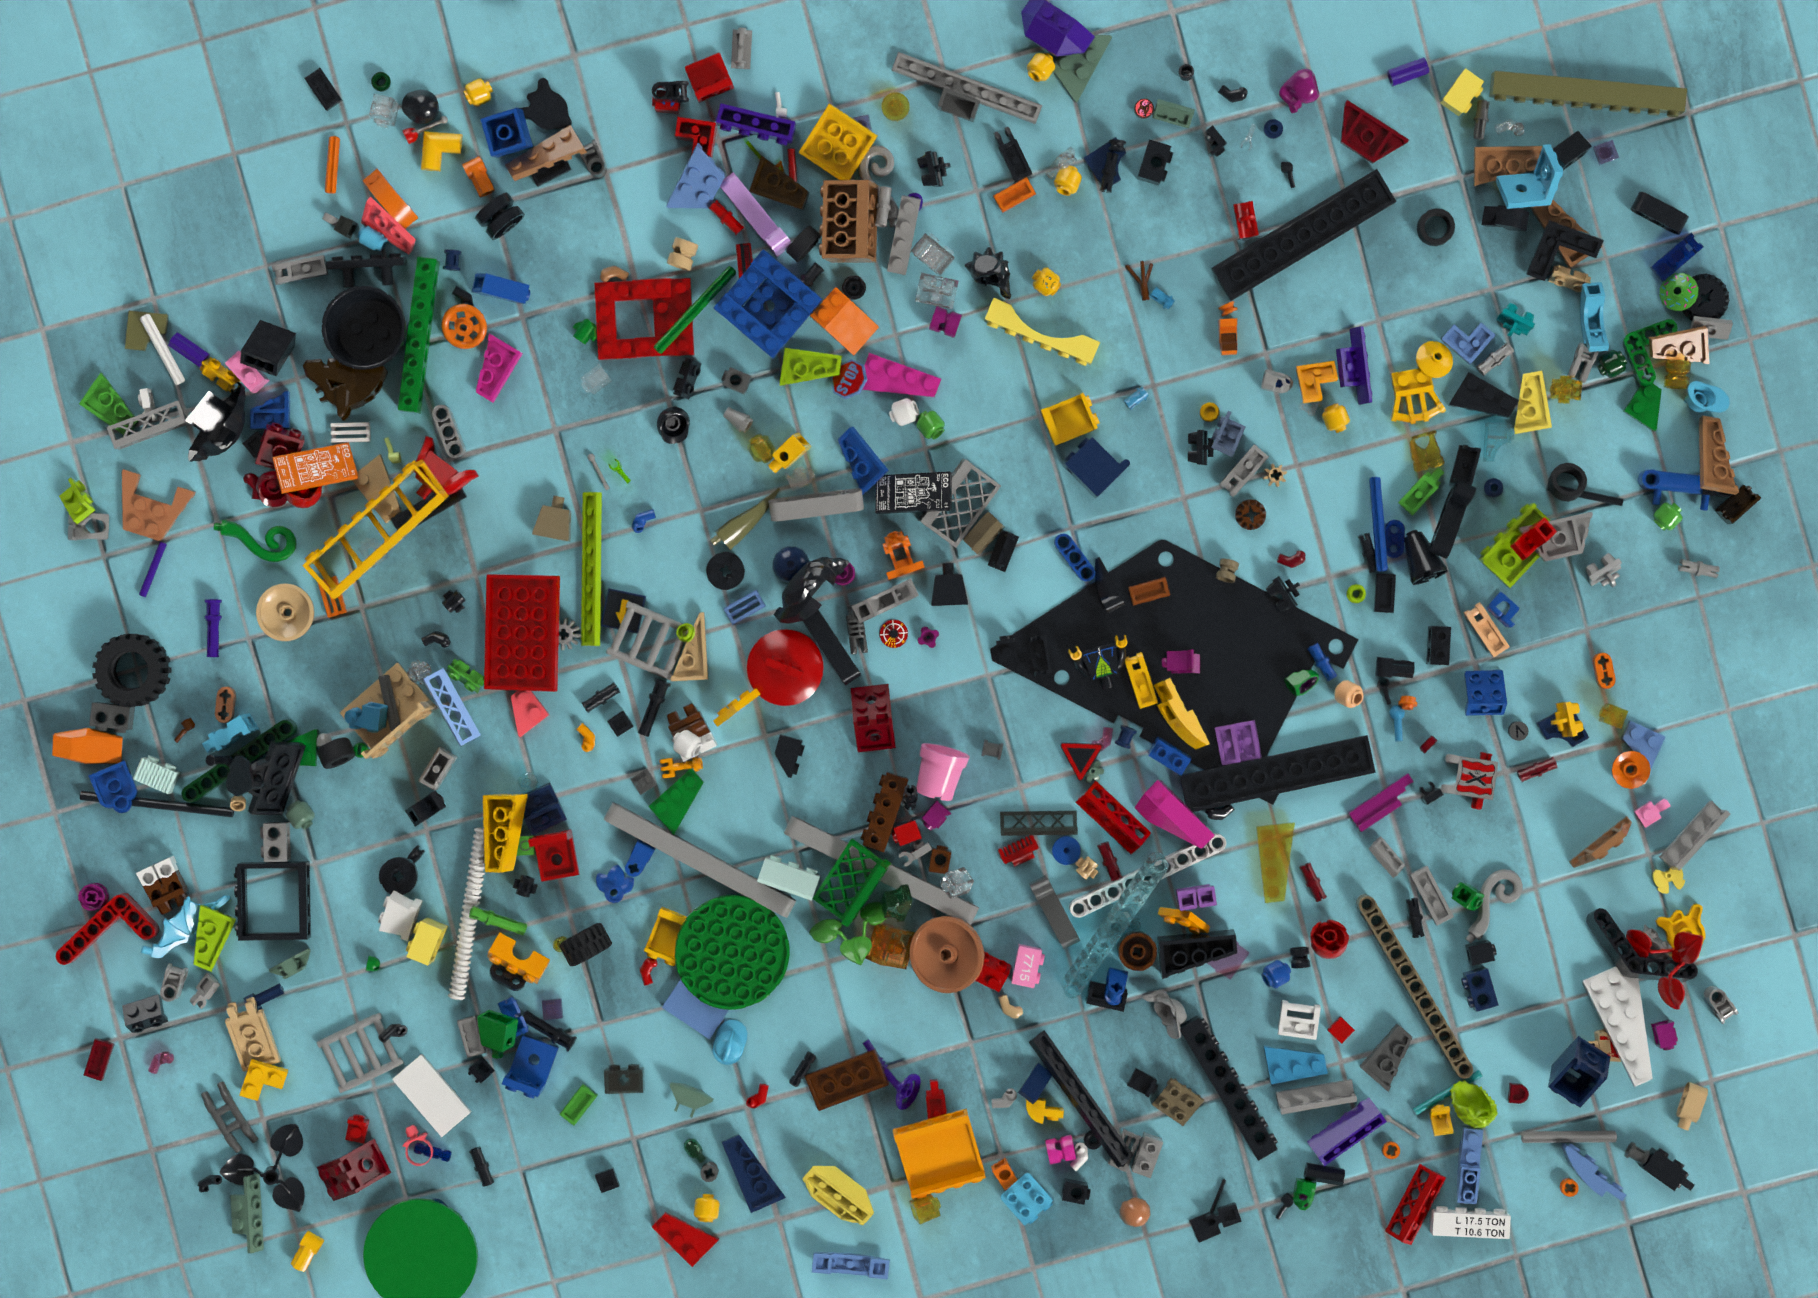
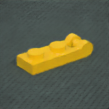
M1142 652L1136 653V656L1133 657L1127 656L1124 663L1139 709L1157 704L1156 694ZM1139 663L1140 668L1133 670L1132 665Z

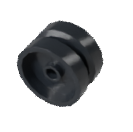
M507 192L494 198L475 216L476 221L481 227L488 226L486 233L492 240L505 235L525 216L519 206L512 207L514 200Z

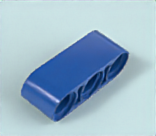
M1065 533L1058 535L1054 540V545L1077 577L1084 582L1092 580L1095 576V570L1072 538ZM1060 537L1068 539L1067 547L1062 548L1058 545ZM1072 552H1076L1080 556V560L1077 563H1072L1069 559ZM1085 567L1091 570V576L1087 579L1081 576V570Z

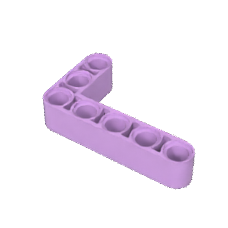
M732 172L722 181L720 188L773 254L778 257L788 249L791 244L790 239L780 227L776 226L739 178Z

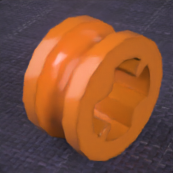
M1234 301L1218 308L1222 311V317L1238 310L1237 307H1234Z
M1389 1141L1383 1145L1382 1153L1388 1159H1396L1400 1154V1147L1395 1142ZM1389 1145L1396 1147L1393 1155L1390 1153L1387 1155L1386 1153Z
M1571 1178L1563 1179L1559 1186L1561 1192L1568 1197L1576 1195L1579 1190L1578 1184ZM1567 1183H1568L1569 1185H1571V1184L1573 1183V1185H1574V1186H1571V1187L1573 1188V1190H1572L1571 1192H1570L1569 1190H1567V1191L1565 1192V1189H1567V1188L1565 1187V1185H1566Z

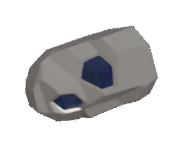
M1265 370L1261 389L1280 394L1286 393L1292 388L1293 380L1291 377L1272 370Z

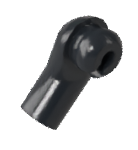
M439 631L432 632L421 638L425 647L435 642L441 644V647L446 648L451 643L449 636Z
M1229 804L1221 809H1206L1205 813L1211 820H1223L1235 809Z

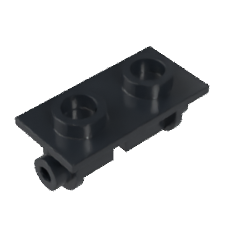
M689 358L682 361L679 374L684 375V378L677 377L673 388L674 395L690 399L694 392V384L700 374L702 363Z
M1002 530L988 566L1006 572L1019 536Z

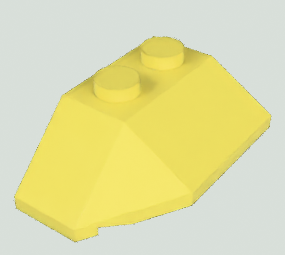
M812 1166L802 1178L806 1183L810 1196L841 1220L864 1225L874 1214L866 1189L836 1166Z

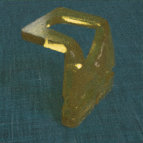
M1437 431L1415 435L1409 440L1415 472L1445 464L1435 439ZM1429 436L1430 440L1426 449L1419 447L1415 443L1419 438Z

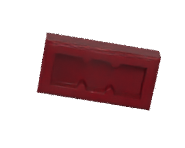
M98 1038L94 1039L84 1076L103 1081L114 1043Z

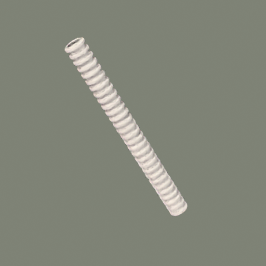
M484 828L474 829L476 834L473 835L475 840L472 841L474 846L471 847L473 852L470 853L472 858L469 859L471 864H469V876H467L465 899H463L465 904L462 905L464 910L461 911L463 916L460 917L462 923H459L461 929H458L460 934L457 936L459 940L456 942L458 946L455 948L457 952H455L456 958H454L455 964H453L454 970H452L453 976H451L452 982H450L451 988H449L451 993L448 994V997L455 1000L465 999L464 993H466L465 987H467L466 981H468L467 976L469 975L467 971L470 969L468 965L471 963L469 959L472 957L470 952L473 951L471 946L474 945L472 940L475 939L473 934L476 933L474 928L477 927L475 925L477 920L469 918V913L472 906L479 908L480 893H482L481 887H483L482 881H484L482 876L485 875V872H483L485 869Z

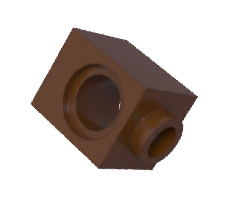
M937 845V848L932 847L929 872L948 875L951 850H948L947 846ZM938 854H943L946 857V861L943 864L935 862V857Z

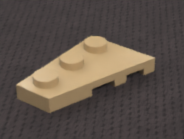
M381 454L357 472L358 479L352 480L368 502L372 498L376 500L380 496L379 492L385 486H391L390 477L386 471ZM395 491L391 492L374 508L385 523H388L391 518L402 512Z

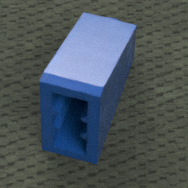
M487 273L475 274L471 292L518 304H525L530 297V285Z

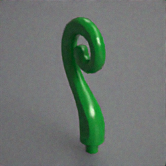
M222 520V523H214L215 531H220L221 535L239 539L254 555L265 561L279 562L286 560L296 549V538L293 532L284 526H275L267 531L265 542L271 549L279 547V544L273 539L276 534H281L286 538V546L282 551L271 552L262 548L241 525L228 520Z

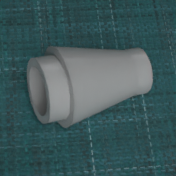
M730 407L727 408L723 415L739 432H747L753 423L750 415L733 410Z

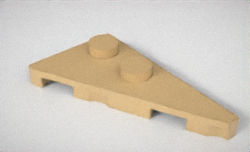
M705 612L699 613L694 623L695 636L690 642H686L671 681L708 679Z

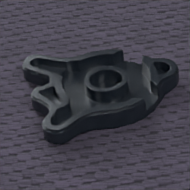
M546 78L539 79L537 90L527 95L530 106L519 108L523 110L525 119L533 121L544 130L564 129L572 125L565 99L551 90Z

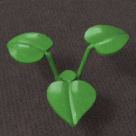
M872 902L865 905L860 912L861 918L864 919L862 936L853 937L851 940H848L843 932L839 931L842 928V923L836 919H825L816 923L810 929L809 935L819 943H829L837 938V934L840 935L844 940L840 945L841 954L848 960L862 965L872 948L871 940L866 937L867 923L869 922L871 925L882 923L890 915L893 906L886 902Z

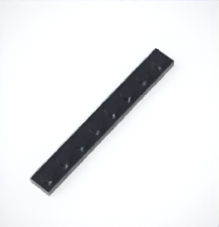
M1043 1030L1031 1039L1029 1044L1118 1168L1123 1166L1134 1155L1048 1034Z

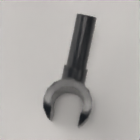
M1282 162L1281 172H1287L1291 188L1296 187L1293 179L1292 163Z
M1385 678L1387 685L1383 687L1380 685V680H1378L1377 686L1382 690L1386 704L1389 705L1391 701L1387 687L1390 682Z
M1289 1193L1284 1194L1280 1199L1284 1205L1276 1215L1278 1220L1285 1210L1293 1205V1197Z

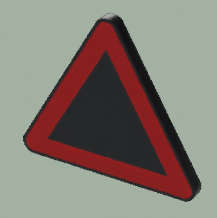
M1061 743L1060 745L1080 781L1084 779L1103 748L1102 744Z

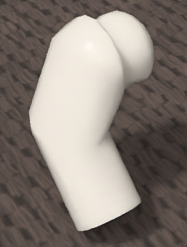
M1077 1143L1075 1145L1076 1160L1070 1164L1075 1171L1088 1160V1148L1084 1143Z

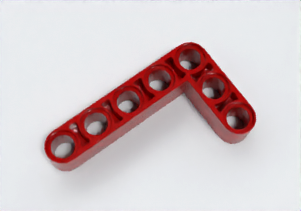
M127 893L116 895L56 952V960L62 965L74 962L120 917L140 938L145 940L157 936L159 925L131 895ZM119 898L125 900V907L119 905ZM106 911L112 914L111 920L105 918ZM133 911L138 913V921L132 919ZM92 924L98 927L97 934L91 931ZM146 925L152 928L151 935L145 932ZM78 937L84 940L83 947L78 945ZM64 951H68L70 953L69 960L64 958Z

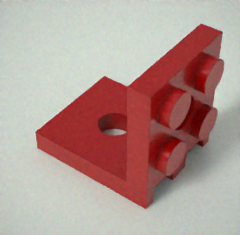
M572 829L537 835L528 839L529 847L535 846L541 882L580 875ZM554 854L562 856L561 864L556 865L552 862Z

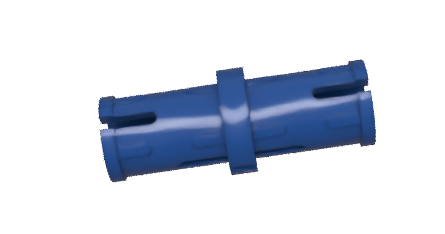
M1318 643L1307 648L1316 662L1315 666L1319 667L1327 682L1338 676L1329 662V657L1325 656Z

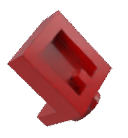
M358 1114L349 1117L345 1140L365 1143L370 1120Z

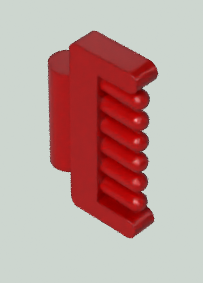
M1030 834L1029 838L1028 836L1025 837V840L1021 838L1020 841H1016V844L1013 842V849L1009 844L1007 847L1004 846L1003 850L1000 848L998 852L1004 864L1012 861L1014 867L1035 858L1033 851L1039 847L1033 834Z

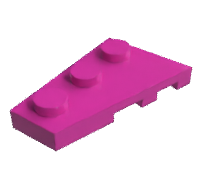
M489 334L488 346L484 353L485 359L480 371L476 393L494 403L523 353Z

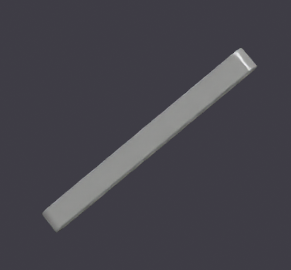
M612 802L604 817V820L736 892L751 898L783 917L788 918L796 903L794 898L771 886L757 882V878L677 835H673V833L617 803Z
M795 816L791 817L784 831L785 835L838 860L848 842ZM852 846L850 848L851 858L859 857L858 849ZM870 858L865 859L866 868H874L876 862ZM861 860L852 861L854 869H863ZM893 864L890 865L880 880L950 916L962 919L969 925L972 924L979 910L978 906Z

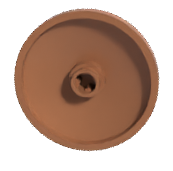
M940 916L925 922L915 932L910 944V961L916 976L924 985L937 992L955 993L969 987L980 975L984 964V948L979 935L967 922L953 916Z

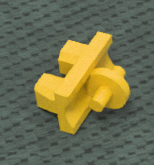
M1571 702L1556 703V719L1551 720V725L1557 724L1558 731H1561L1562 737L1578 736L1577 733L1584 730L1581 720L1575 721L1573 715L1579 713V704Z

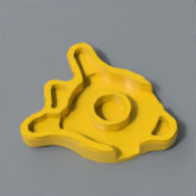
M1693 904L1687 915H1684L1681 910H1675L1668 918L1660 916L1656 919L1657 926L1665 931L1666 940L1672 948H1674V937L1679 932L1684 931L1703 936V941L1706 937L1700 919L1703 907L1700 904Z

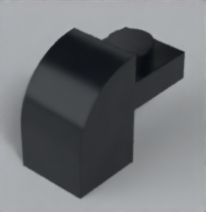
M1498 205V207L1484 206L1481 225L1486 227H1502L1511 231H1526L1529 212L1520 208L1507 209L1503 205Z
M435 790L410 806L405 812L416 827L443 810L446 805L444 804L443 797Z

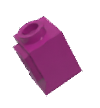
M936 800L923 815L922 819L924 822L922 824L930 831L936 827L939 829L947 819L946 816L951 815V812Z
M1670 1019L1651 1024L1656 1046L1660 1049L1663 1048V1050L1674 1049V1045H1677L1676 1041H1678L1676 1030L1673 1027L1674 1022Z

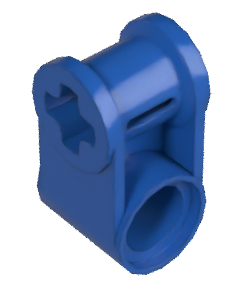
M638 839L626 863V873L631 877L640 875L656 848ZM637 863L639 871L632 873V868L629 866Z
M1109 967L1104 996L1108 1004L1118 1005L1121 1002L1128 978V971Z

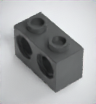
M94 702L91 706L89 726H95V730L100 731L114 728V732L126 733V730L133 729L135 707H122L117 704ZM101 712H104L106 714V720L104 722L100 721L99 714ZM120 714H123L125 717L124 724H120L118 721Z

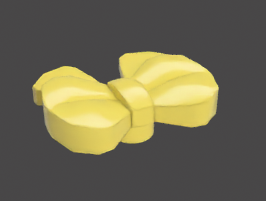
M1669 868L1665 872L1655 870L1652 873L1653 882L1658 887L1657 890L1663 894L1669 893L1668 882L1672 881L1679 890L1685 884L1682 869L1678 871Z

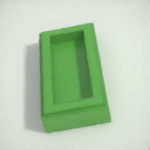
M582 1084L559 1115L575 1126L598 1094L585 1084Z

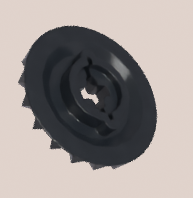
M1706 273L1693 276L1692 278L1698 285V297L1690 308L1682 311L1683 314L1691 321L1694 316L1721 318L1728 309L1730 301L1726 285L1715 275ZM1710 292L1707 298L1709 302L1700 304L1702 300L1701 294L1704 296Z

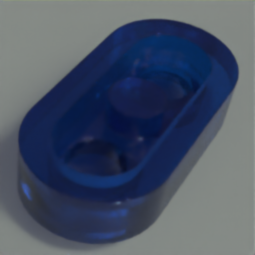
M1391 520L1385 525L1386 552L1390 558H1398L1404 552L1405 527L1399 520ZM1392 526H1396V533L1391 532ZM1392 545H1395L1397 548L1395 552L1390 550Z

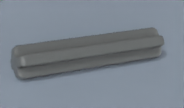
M386 674L379 676L378 679L384 705H388L387 718L389 727L393 731L401 723L390 676Z

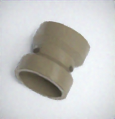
M1223 558L1220 560V571L1217 572L1216 578L1224 582L1234 583L1236 579L1235 571L1238 570L1239 563Z

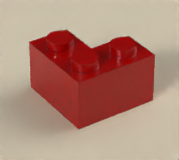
M677 117L676 139L693 142L692 153L697 143L700 144L707 156L713 158L717 132L716 122Z

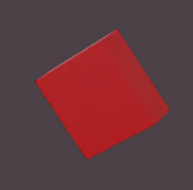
M1341 1016L1327 1029L1341 1044L1355 1031Z

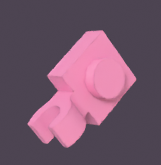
M1665 798L1655 805L1649 801L1636 809L1634 813L1643 827L1646 828L1661 819L1662 817L1659 812L1666 810L1671 805Z

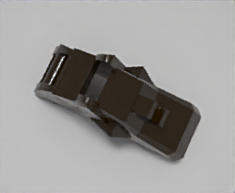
M328 358L327 365L321 359L306 360L303 364L306 377L318 386L315 389L316 393L324 392V396L319 398L320 402H329L337 408V415L342 421L348 419L352 410L360 408L376 398L375 396L383 387L388 374L384 366L359 370L345 366L335 358Z

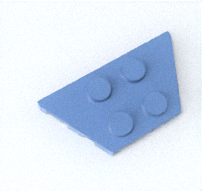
M697 143L667 202V208H709L725 177V173L720 167L715 165V161L710 156H707L700 144Z

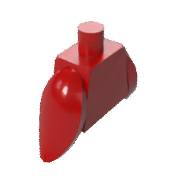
M425 436L416 462L422 459L448 495L456 493L469 482L479 477L476 470L458 472L434 454L433 438ZM419 467V469H420V470L425 474V476L429 479V477L426 475V473L424 472V470H423L421 467ZM415 471V478L422 484L415 493L425 500L431 491L435 492Z

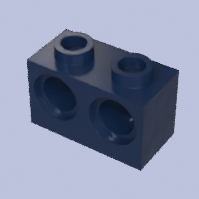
M1484 966L1463 973L1464 978L1461 981L1463 988L1468 990L1469 997H1467V1002L1470 1008L1478 1012L1499 1006L1488 968ZM1475 976L1480 977V983L1477 985L1472 984V979ZM1485 994V1001L1479 1004L1477 1002L1478 996Z

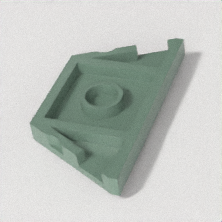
M1094 35L1095 38L1085 53L1058 56L1055 61V70L1053 72L1075 103L1081 97L1112 36Z

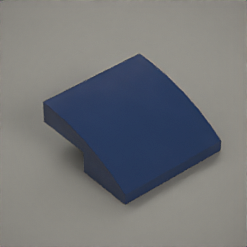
M551 783L526 793L528 796L524 821L532 836L567 820Z

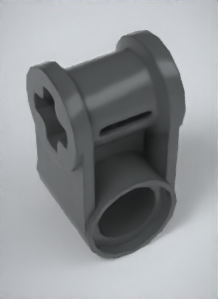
M593 139L591 143L584 146L587 153L580 154L590 174L594 178L599 179L605 176L607 168L595 139ZM601 164L602 169L599 172H593L594 165Z

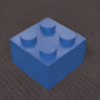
M514 108L480 119L491 157L499 158L533 147L522 109Z

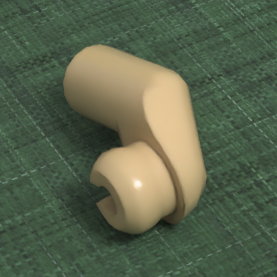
M1007 994L998 997L1004 1014L1013 1019L1022 1016L1023 1009L1020 1006L1014 1007L1010 1005Z

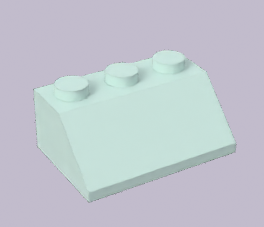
M771 855L770 858H765L757 882L812 901L820 875L817 874V870L808 867L804 870L799 868L797 863L789 861L786 864L781 862V858Z

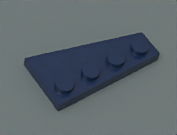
M739 1134L721 1142L750 1213L786 1198Z

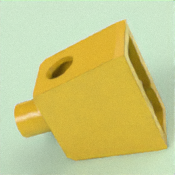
M799 432L795 433L772 454L775 459L768 466L774 473H777L782 467L784 469L789 468L812 446ZM785 452H786V453L788 454V456H789L788 459H786L785 456H784V453H785Z

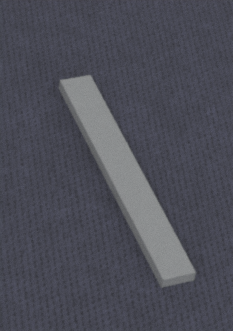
M898 52L892 67L893 72L941 90L947 88L978 99L980 104L1033 124H1036L1042 105L900 52Z

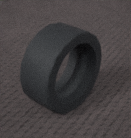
M1435 208L1428 210L1417 222L1418 236L1422 242L1429 246L1443 245L1452 238L1455 232L1454 218L1444 209ZM1433 216L1443 218L1447 224L1445 235L1438 239L1431 238L1425 231L1426 221Z
M809 225L794 239L786 252L796 262H799L812 250L821 236Z
M1573 463L1558 465L1548 479L1550 493L1561 501L1569 502L1576 500L1587 486L1585 472L1581 467ZM1560 473L1573 475L1578 481V488L1573 492L1561 489L1556 481Z

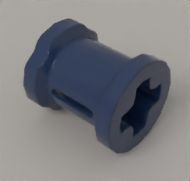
M444 250L446 259L443 269L460 271L459 255H461L462 251Z
M1121 725V732L1118 740H1115V744L1130 749L1133 735L1137 733V730Z

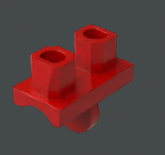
M1253 201L1233 204L1239 239L1258 236Z

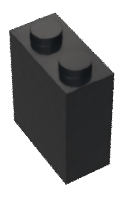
M260 320L241 349L240 363L277 376L295 347L296 333Z

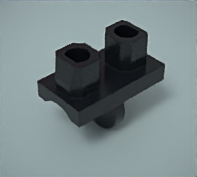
M925 152L924 156L917 159L920 169L927 167L929 169V174L923 175L921 178L923 186H944L942 177L947 176L946 169L951 167L950 163H944L943 157L938 158L937 152Z
M1197 430V432L1188 434V444H1197V451H1188V462L1197 463V465H1207V450L1208 457H1213L1215 449L1211 447L1214 440L1208 438V431Z
M1280 576L1272 580L1273 583L1266 590L1271 597L1278 592L1282 595L1283 599L1276 603L1280 612L1296 607L1298 604L1290 592H1292L1294 597L1300 595L1296 589L1300 586L1299 582L1293 585L1290 579L1286 580L1287 589Z

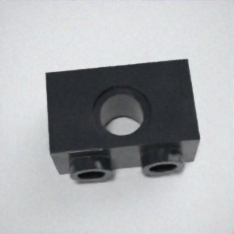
M1149 139L1137 179L1158 186L1161 181L1164 182L1168 172L1164 170L1166 163H1170L1173 152L1170 151L1172 146ZM1151 160H1160L1161 166L1159 168L1153 167Z

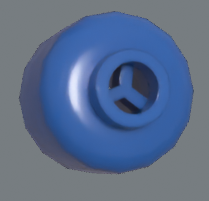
M1276 960L1263 968L1261 976L1268 987L1271 986L1276 989L1290 981L1291 969L1287 963Z

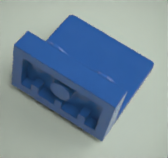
M1465 671L1464 677L1467 692L1465 716L1504 715L1507 697L1503 671Z

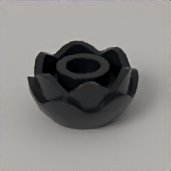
M849 276L844 280L842 291L849 299L856 300L864 295L866 284L859 276Z

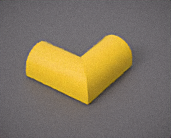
M424 131L421 170L441 172L442 153L461 154L463 135Z

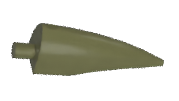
M777 488L752 508L727 521L715 531L717 535L710 540L711 543L715 546L722 540L731 550L759 522L769 508L768 501L775 499L780 489Z

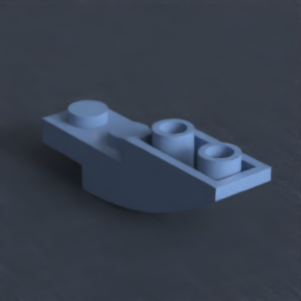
M1463 1126L1458 1155L1457 1203L1477 1204L1483 1128Z
M1565 1143L1561 1145L1572 1169L1593 1191L1601 1197L1608 1191L1619 1200H1624L1626 1194L1622 1192L1623 1187L1616 1182L1612 1184L1607 1182L1606 1179L1608 1177L1597 1171L1599 1167L1594 1164L1596 1161L1588 1154L1585 1156L1578 1153L1580 1149L1571 1143L1569 1146Z

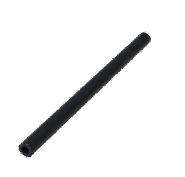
M81 791L80 800L99 802L95 792ZM141 797L132 799V806L232 818L234 816V810L229 807Z

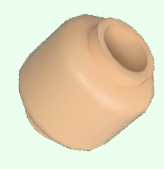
M1349 680L1342 681L1335 688V700L1348 708L1358 706L1363 700L1361 686Z

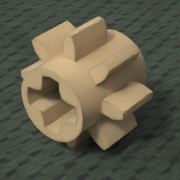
M1271 464V470L1264 469L1267 476L1263 477V479H1268V486L1275 483L1276 487H1279V481L1286 482L1283 475L1287 472L1281 470L1282 465L1275 468V465ZM1273 470L1280 475L1277 477V481L1275 478H1271Z
M1087 856L1085 860L1081 857L1076 862L1078 868L1075 871L1087 880L1089 876L1093 879L1098 874L1096 870L1098 864Z

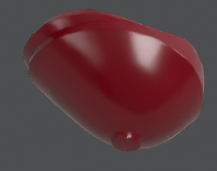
M276 471L263 473L256 483L257 493L261 502L269 507L283 506L287 499L284 493L281 494Z

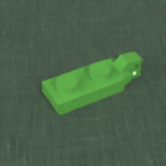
M1436 468L1432 474L1429 472L1424 474L1400 499L1398 504L1413 516L1439 488L1438 486L1441 483L1438 479L1444 472L1440 468Z

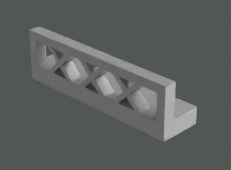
M178 400L108 426L107 430L114 449L120 450L190 423L186 421L188 416L185 415L181 402ZM177 406L180 416L174 419L168 417L167 414L170 408ZM154 414L162 416L158 425L149 423L151 416ZM135 421L144 423L142 430L139 432L131 430ZM119 427L125 429L126 432L123 438L116 439L113 430Z
M1709 801L1659 858L1672 870L1680 871L1729 817L1730 813L1727 810H1721L1713 801Z
M1351 1079L1276 1092L1278 1109L1281 1115L1357 1102V1096L1354 1094Z

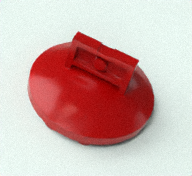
M781 629L764 635L755 643L748 656L747 675L752 688L759 691V696L762 699L775 705L791 706L805 701L817 690L823 677L824 665L819 648L808 636L795 630Z

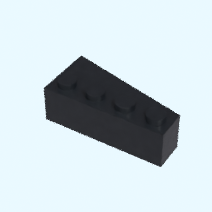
M1234 929L1209 931L1208 933L1200 932V934L1188 933L1157 936L1162 979L1176 973L1185 972V970L1203 966L1205 963L1237 954V941Z

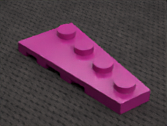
M869 353L864 365L867 382L862 390L935 397L941 379Z

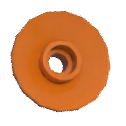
M1623 752L1613 762V778L1617 784L1624 788H1639L1646 783L1650 776L1649 761L1639 752ZM1628 766L1633 767V771L1630 773L1626 770Z

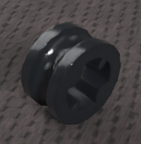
M1109 140L1111 144L1108 147L1109 151L1125 152L1124 145L1126 141Z
M419 845L407 857L408 860L411 859L413 861V864L425 852V850L419 849Z

